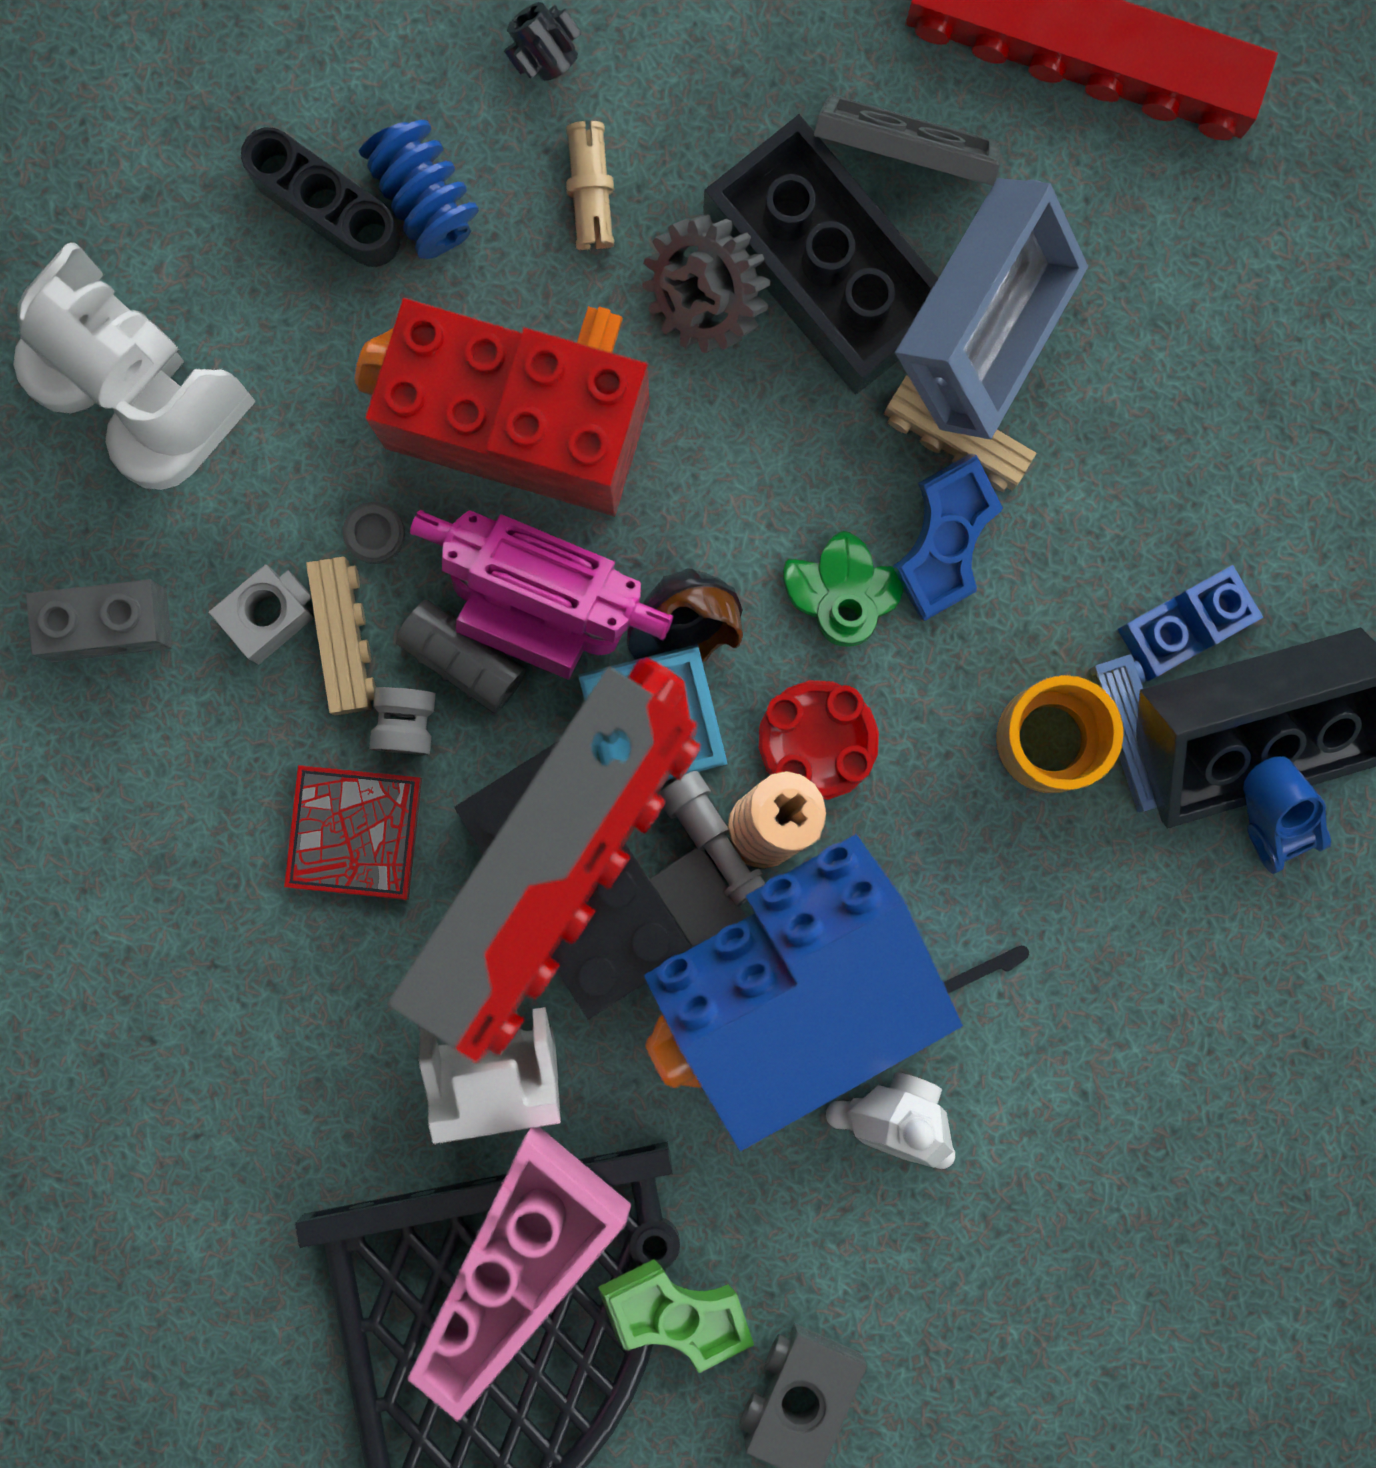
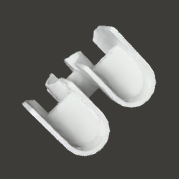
M68 243L25 289L18 302L17 321L20 326L21 339L16 345L13 362L18 382L31 398L54 412L74 413L88 409L94 403H98L101 407L113 408L115 413L108 423L105 442L110 460L117 469L129 480L144 488L163 490L177 486L198 469L255 403V400L235 376L222 369H195L182 386L173 381L171 376L184 363V360L177 353L178 347L142 313L129 310L113 295L115 291L100 281L103 273L76 243Z

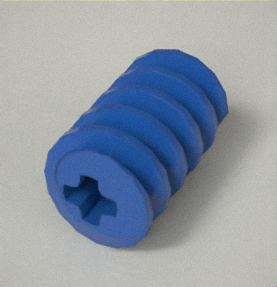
M423 119L411 123H398L384 128L366 140L358 151L361 157L368 160L367 167L372 177L381 180L379 188L386 199L392 200L391 209L395 217L405 221L403 230L410 240L417 241L415 246L417 255L422 259L438 257L463 243L471 233L468 222L476 216L479 209L474 202L457 206L456 202L464 196L467 188L464 182L457 181L448 185L444 184L454 173L455 167L452 161H443L433 165L432 162L442 153L443 146L437 140L421 144V141L432 130L428 120Z

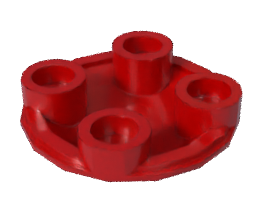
M809 680L791 686L770 701L759 725L758 749L766 771L770 775L791 772L804 776L815 784L823 800H829L851 792L868 777L878 756L879 730L872 711L864 702L862 695L857 689L849 685H840L833 681Z

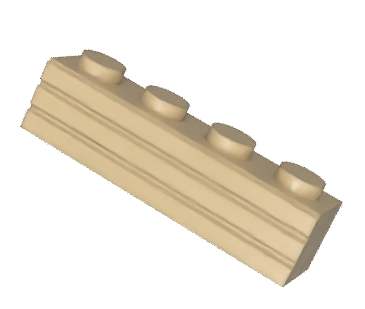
M907 375L884 412L886 416L890 417L888 424L891 427L905 434L910 429L922 437L920 443L929 450L939 453L943 449L955 456L952 460L953 463L970 453L977 455L992 487L1001 492H1004L1006 488L1011 491L1016 488L1037 454L999 430H996L991 440L940 430Z
M345 557L306 562L329 713L335 716L372 710L371 701L374 700L376 684L374 678H367L365 663L371 662V651L368 640L361 641L359 626L365 625L366 620L362 603H355L353 589L360 588L356 565L350 566L349 561Z

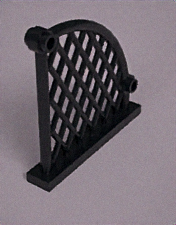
M668 1141L578 1159L610 1187L631 1183L638 1221L630 1213L628 1214L626 1224L623 1226L628 1231V1235L618 1261L606 1249L596 1258L611 1275L610 1281L627 1273L633 1259L639 1266L655 1259L664 1272H666V1268L674 1263L680 1250V1238L676 1227L669 1220L662 1217L655 1181L656 1177L672 1174ZM508 1173L304 1213L295 1222L299 1248L324 1244L365 1468H391L381 1416L383 1411H386L412 1439L402 1468H417L422 1452L438 1468H462L472 1442L494 1464L493 1468H516L510 1460L521 1432L543 1454L538 1468H586L614 1433L636 1394L648 1365L653 1344L624 1350L616 1339L603 1301L599 1305L579 1284V1278L556 1305L552 1315L549 1314L540 1324L545 1333L535 1359L533 1360L522 1347L512 1357L528 1374L517 1405L495 1382L496 1376L471 1405L468 1415L465 1413L459 1421H456L448 1414L462 1430L451 1459L429 1437L440 1406L431 1398H428L420 1422L417 1424L397 1402L407 1373H411L417 1361L414 1355L426 1327L431 1332L437 1320L431 1311L441 1285L444 1283L451 1291L457 1279L456 1275L448 1267L458 1241L461 1239L471 1250L477 1238V1235L464 1222L463 1216L490 1211ZM449 1219L450 1227L437 1256L415 1232L414 1225ZM400 1228L401 1236L388 1266L366 1242L365 1235ZM660 1236L667 1244L660 1251H650L643 1244L648 1237ZM410 1248L432 1270L421 1301L399 1278ZM355 1252L383 1280L370 1316L364 1319L351 1254ZM393 1292L415 1315L404 1345L382 1323ZM572 1298L594 1320L584 1350L562 1328ZM366 1332H372L398 1360L384 1397L380 1398L377 1395ZM604 1333L625 1353L613 1382L594 1363ZM555 1343L577 1364L566 1395L545 1373ZM588 1377L606 1396L591 1422L577 1408ZM538 1387L560 1409L549 1440L527 1417ZM489 1397L511 1419L500 1450L478 1427ZM570 1422H572L581 1432V1435L572 1447L562 1455L560 1449Z

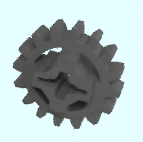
M704 214L689 220L687 218L668 226V233L655 237L652 241L658 253L646 257L643 263L654 272V278L642 283L643 289L655 292L657 300L648 307L650 313H664L666 320L661 330L665 334L675 329L680 330V346L684 348L698 342L701 352L708 353L718 347L724 350L742 341L743 336L755 331L759 327L754 316L767 311L768 304L757 296L758 291L770 286V279L757 276L755 267L765 260L763 254L749 256L745 249L749 245L751 236L748 233H744L733 238L731 236L732 221L728 219L713 224L710 215ZM689 246H699L698 251L690 254L689 257L683 255ZM722 312L728 313V316L722 322L712 321L713 316Z

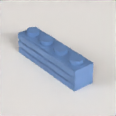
M1132 654L1095 665L1089 670L1093 682L1109 694L1120 712L1123 723V744L1119 759L1137 812H1144L1157 807L1136 740L1140 689H1143L1141 683L1145 682V675L1139 661L1134 662Z

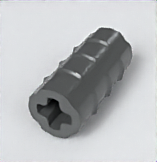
M427 599L422 601L407 617L397 634L395 644L418 659V664H425L439 674L443 681L450 682L467 694V699H474L493 714L498 713L504 707L524 679L526 672L524 667L505 655L504 652L457 633L454 614L449 615Z

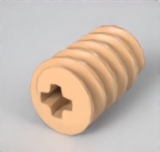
M791 772L772 774L736 802L729 813L728 820L731 843L743 862L748 866L763 869L778 866L820 839L826 816L823 797L814 783L802 775Z

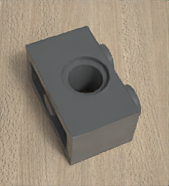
M151 579L26 593L31 654L49 662L172 649L167 589Z
M794 1323L788 1338L778 1334L771 1346L764 1366V1370L772 1373L763 1396L754 1392L751 1394L739 1422V1429L747 1432L744 1437L746 1453L778 1468H823L867 1368L862 1353ZM805 1386L815 1392V1401L809 1409L803 1412H792L783 1406L782 1399L784 1395L793 1387Z

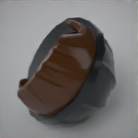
M687 568L683 571L663 576L662 580L648 594L643 603L658 611L673 615L671 626L664 640L662 641L660 638L632 626H629L627 630V646L635 660L697 644L703 663L721 645H729L732 648L740 646L743 638L741 624L743 609L734 587L718 577Z

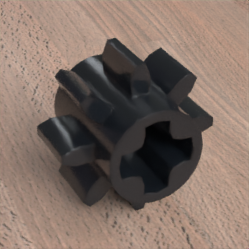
M537 2L519 12L507 27V31L514 43L509 45L504 50V53L520 75L526 73L529 78H533L538 74L543 81H549L566 72L578 57V52L572 40L577 38L582 32L566 9L559 11L557 6L554 5L548 10L544 3Z

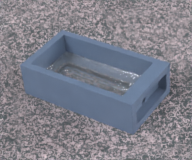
M997 178L895 352L940 430L992 439L1088 268L1051 183H1043L1037 180L1023 181Z

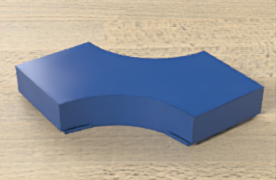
M970 453L918 483L924 502L922 529L912 549L904 558L894 564L893 568L920 619L924 621L977 591L972 572L974 546L984 526L1003 509L975 454Z

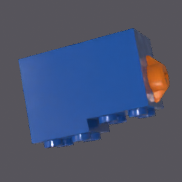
M857 834L827 847L819 855L785 874L771 878L763 886L745 895L754 914L738 923L726 926L713 937L680 955L667 959L659 967L644 974L663 1013L658 1018L652 1035L647 1038L645 1045L653 1064L666 1086L672 1088L679 1086L703 1087L739 1151L746 1149L963 1027L904 899Z

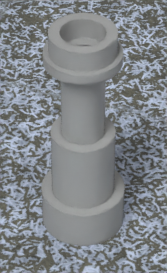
M698 771L690 772L684 775L681 781L677 779L660 792L659 796L664 798L666 802L663 808L670 819L678 818L699 851L706 849L730 885L724 891L725 896L731 898L736 907L748 902L745 895L765 884L762 879L763 873L760 869L752 872L749 871L726 836L729 828L708 798L711 790Z

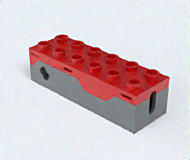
M650 658L638 660L627 677L610 666L607 667L387 1005L475 1063L482 1060L489 1052L499 1057L502 1051L506 1050L525 1021V1018L515 1013L526 995L536 1000L544 992L561 965L551 959L552 955L563 939L570 944L577 941L596 911L586 904L599 883L606 888L612 887L631 858L630 855L621 849L634 829L639 830L643 834L648 832L666 804L665 799L658 795L660 789L670 775L681 781L701 750L702 744L694 740L697 734L698 723L690 717L684 680ZM620 737L631 745V752L624 763L620 760L612 759L607 766H604L596 759L597 749L603 741L613 745Z

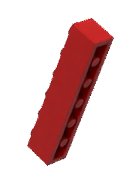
M912 0L905 23L907 26L916 28L915 33L917 36L929 43L945 45L951 40L972 47V53L985 62L1002 64L1007 59L1028 66L1029 73L1041 81L1059 83L1066 79L1086 86V93L1097 100L1116 102L1122 98L1142 105V111L1153 119L1173 121L1178 117L1199 124L1198 129L1203 135L1216 140H1230L1233 137L1242 139L1256 121L1278 56V52L1125 0Z

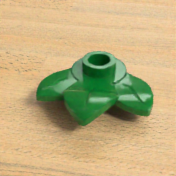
M841 531L828 541L820 556L819 563L788 559L783 569L784 585L793 606L799 611L815 617L824 637L831 643L841 647L856 646L867 641L877 626L878 618L893 611L903 594V586L893 566L874 568L872 555L866 544L848 531ZM844 607L851 608L857 613L858 619L847 621L840 616L838 610Z

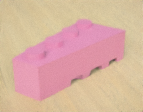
M530 1128L408 1377L410 1382L456 1421H459L626 1224L631 1204L542 1128Z

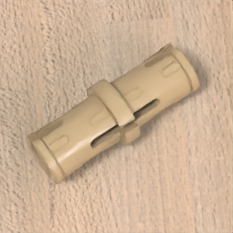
M585 121L575 122L566 126L572 178L567 180L566 186L567 195L574 198L577 234L576 248L579 250H590V244L595 242L596 249L611 248L614 246V237H612L609 195L614 191L613 177L607 175L603 136L605 132L604 124L598 121H591L590 130H586Z

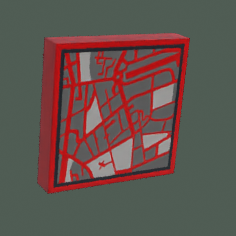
M298 765L284 887L409 900L422 778Z

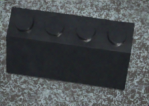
M1360 627L1140 689L1136 740L1160 819L1165 827L1168 829L1247 805L1243 791L1246 777L1258 764L1273 757H1286L1290 759L1311 786L1376 767V642Z

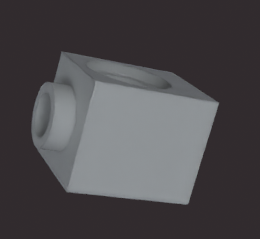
M266 564L209 611L210 615L243 654L258 665L314 619V616L304 606L312 599L305 587L289 570L279 576ZM278 597L281 602L279 618L269 626H258L254 619V610L257 604L264 598Z

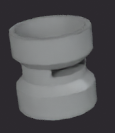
M376 687L373 707L379 713L378 725L371 730L369 750L430 755L432 736L426 730L427 717L434 712L436 693L415 689ZM391 716L415 718V721L390 718Z

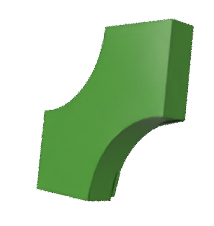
M654 1259L598 1287L616 1339L624 1350H631L647 1344L671 1346L685 1353L698 1373H701L754 1346L737 1293L729 1284L707 1291L685 1289L672 1283L662 1267Z

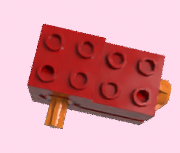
M403 298L394 328L372 338L362 347L355 370V384L360 392L372 395L365 419L385 449L615 517L650 404L648 363L613 353L623 317L613 314L611 310L603 307H598V309L587 307L577 342L526 327H523L522 332Z

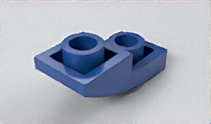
M1232 565L1117 630L1135 661H1139L1145 679L1149 681L1262 619L1263 616L1235 567Z

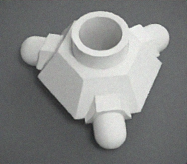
M895 1072L890 1088L878 1085L863 1099L853 1098L852 1101H835L826 1110L827 1122L836 1129H849L854 1132L855 1137L863 1144L898 1158L938 1169L950 1167L955 1160L947 1112L940 1105H937L942 1089L923 1079Z

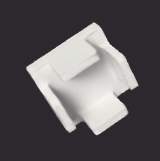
M545 1007L533 1009L534 1030L524 1031L520 1027L506 1050L502 1051L499 1057L489 1052L478 1063H475L448 1044L438 1046L436 1036L424 1028H420L419 1063L428 1098V1125L433 1144L560 1123L556 1047L552 1027H549Z

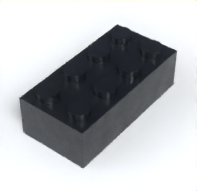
M798 114L704 190L703 214H709L713 224L724 219L731 220V236L733 238L744 233H748L751 236L749 245L745 250L749 256L763 254L765 259L759 266L755 267L757 276L770 279V286L766 287V289L852 392L857 395L899 361L895 352L936 284L938 277L819 137L814 136V130Z
M559 741L454 806L484 855ZM626 843L621 850L630 855L631 858L611 888H606L599 883L586 903L596 910L591 920L575 943L570 944L563 939L551 959L561 964L557 972L588 1020L647 983L644 974L659 967L667 959L680 955L692 948Z

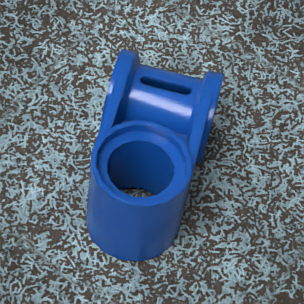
M1273 757L1258 764L1248 774L1243 786L1249 818L1247 831L1264 867L1270 873L1275 874L1284 869V862L1314 848L1321 852L1331 847V838L1326 823V805L1324 800L1290 759L1286 757Z

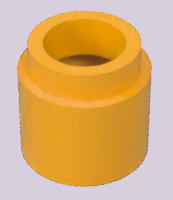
M1055 676L1029 687L1009 702L999 719L996 734L997 749L1006 770L1022 785L1043 793L1066 792L1098 781L1112 768L1123 744V723L1116 704L1109 694L1097 684L1077 676ZM1036 708H1059L1067 712L1079 727L1081 733L1079 753L1076 759L1061 771H1047L1038 768L1027 759L1020 744L1021 726L1029 713Z

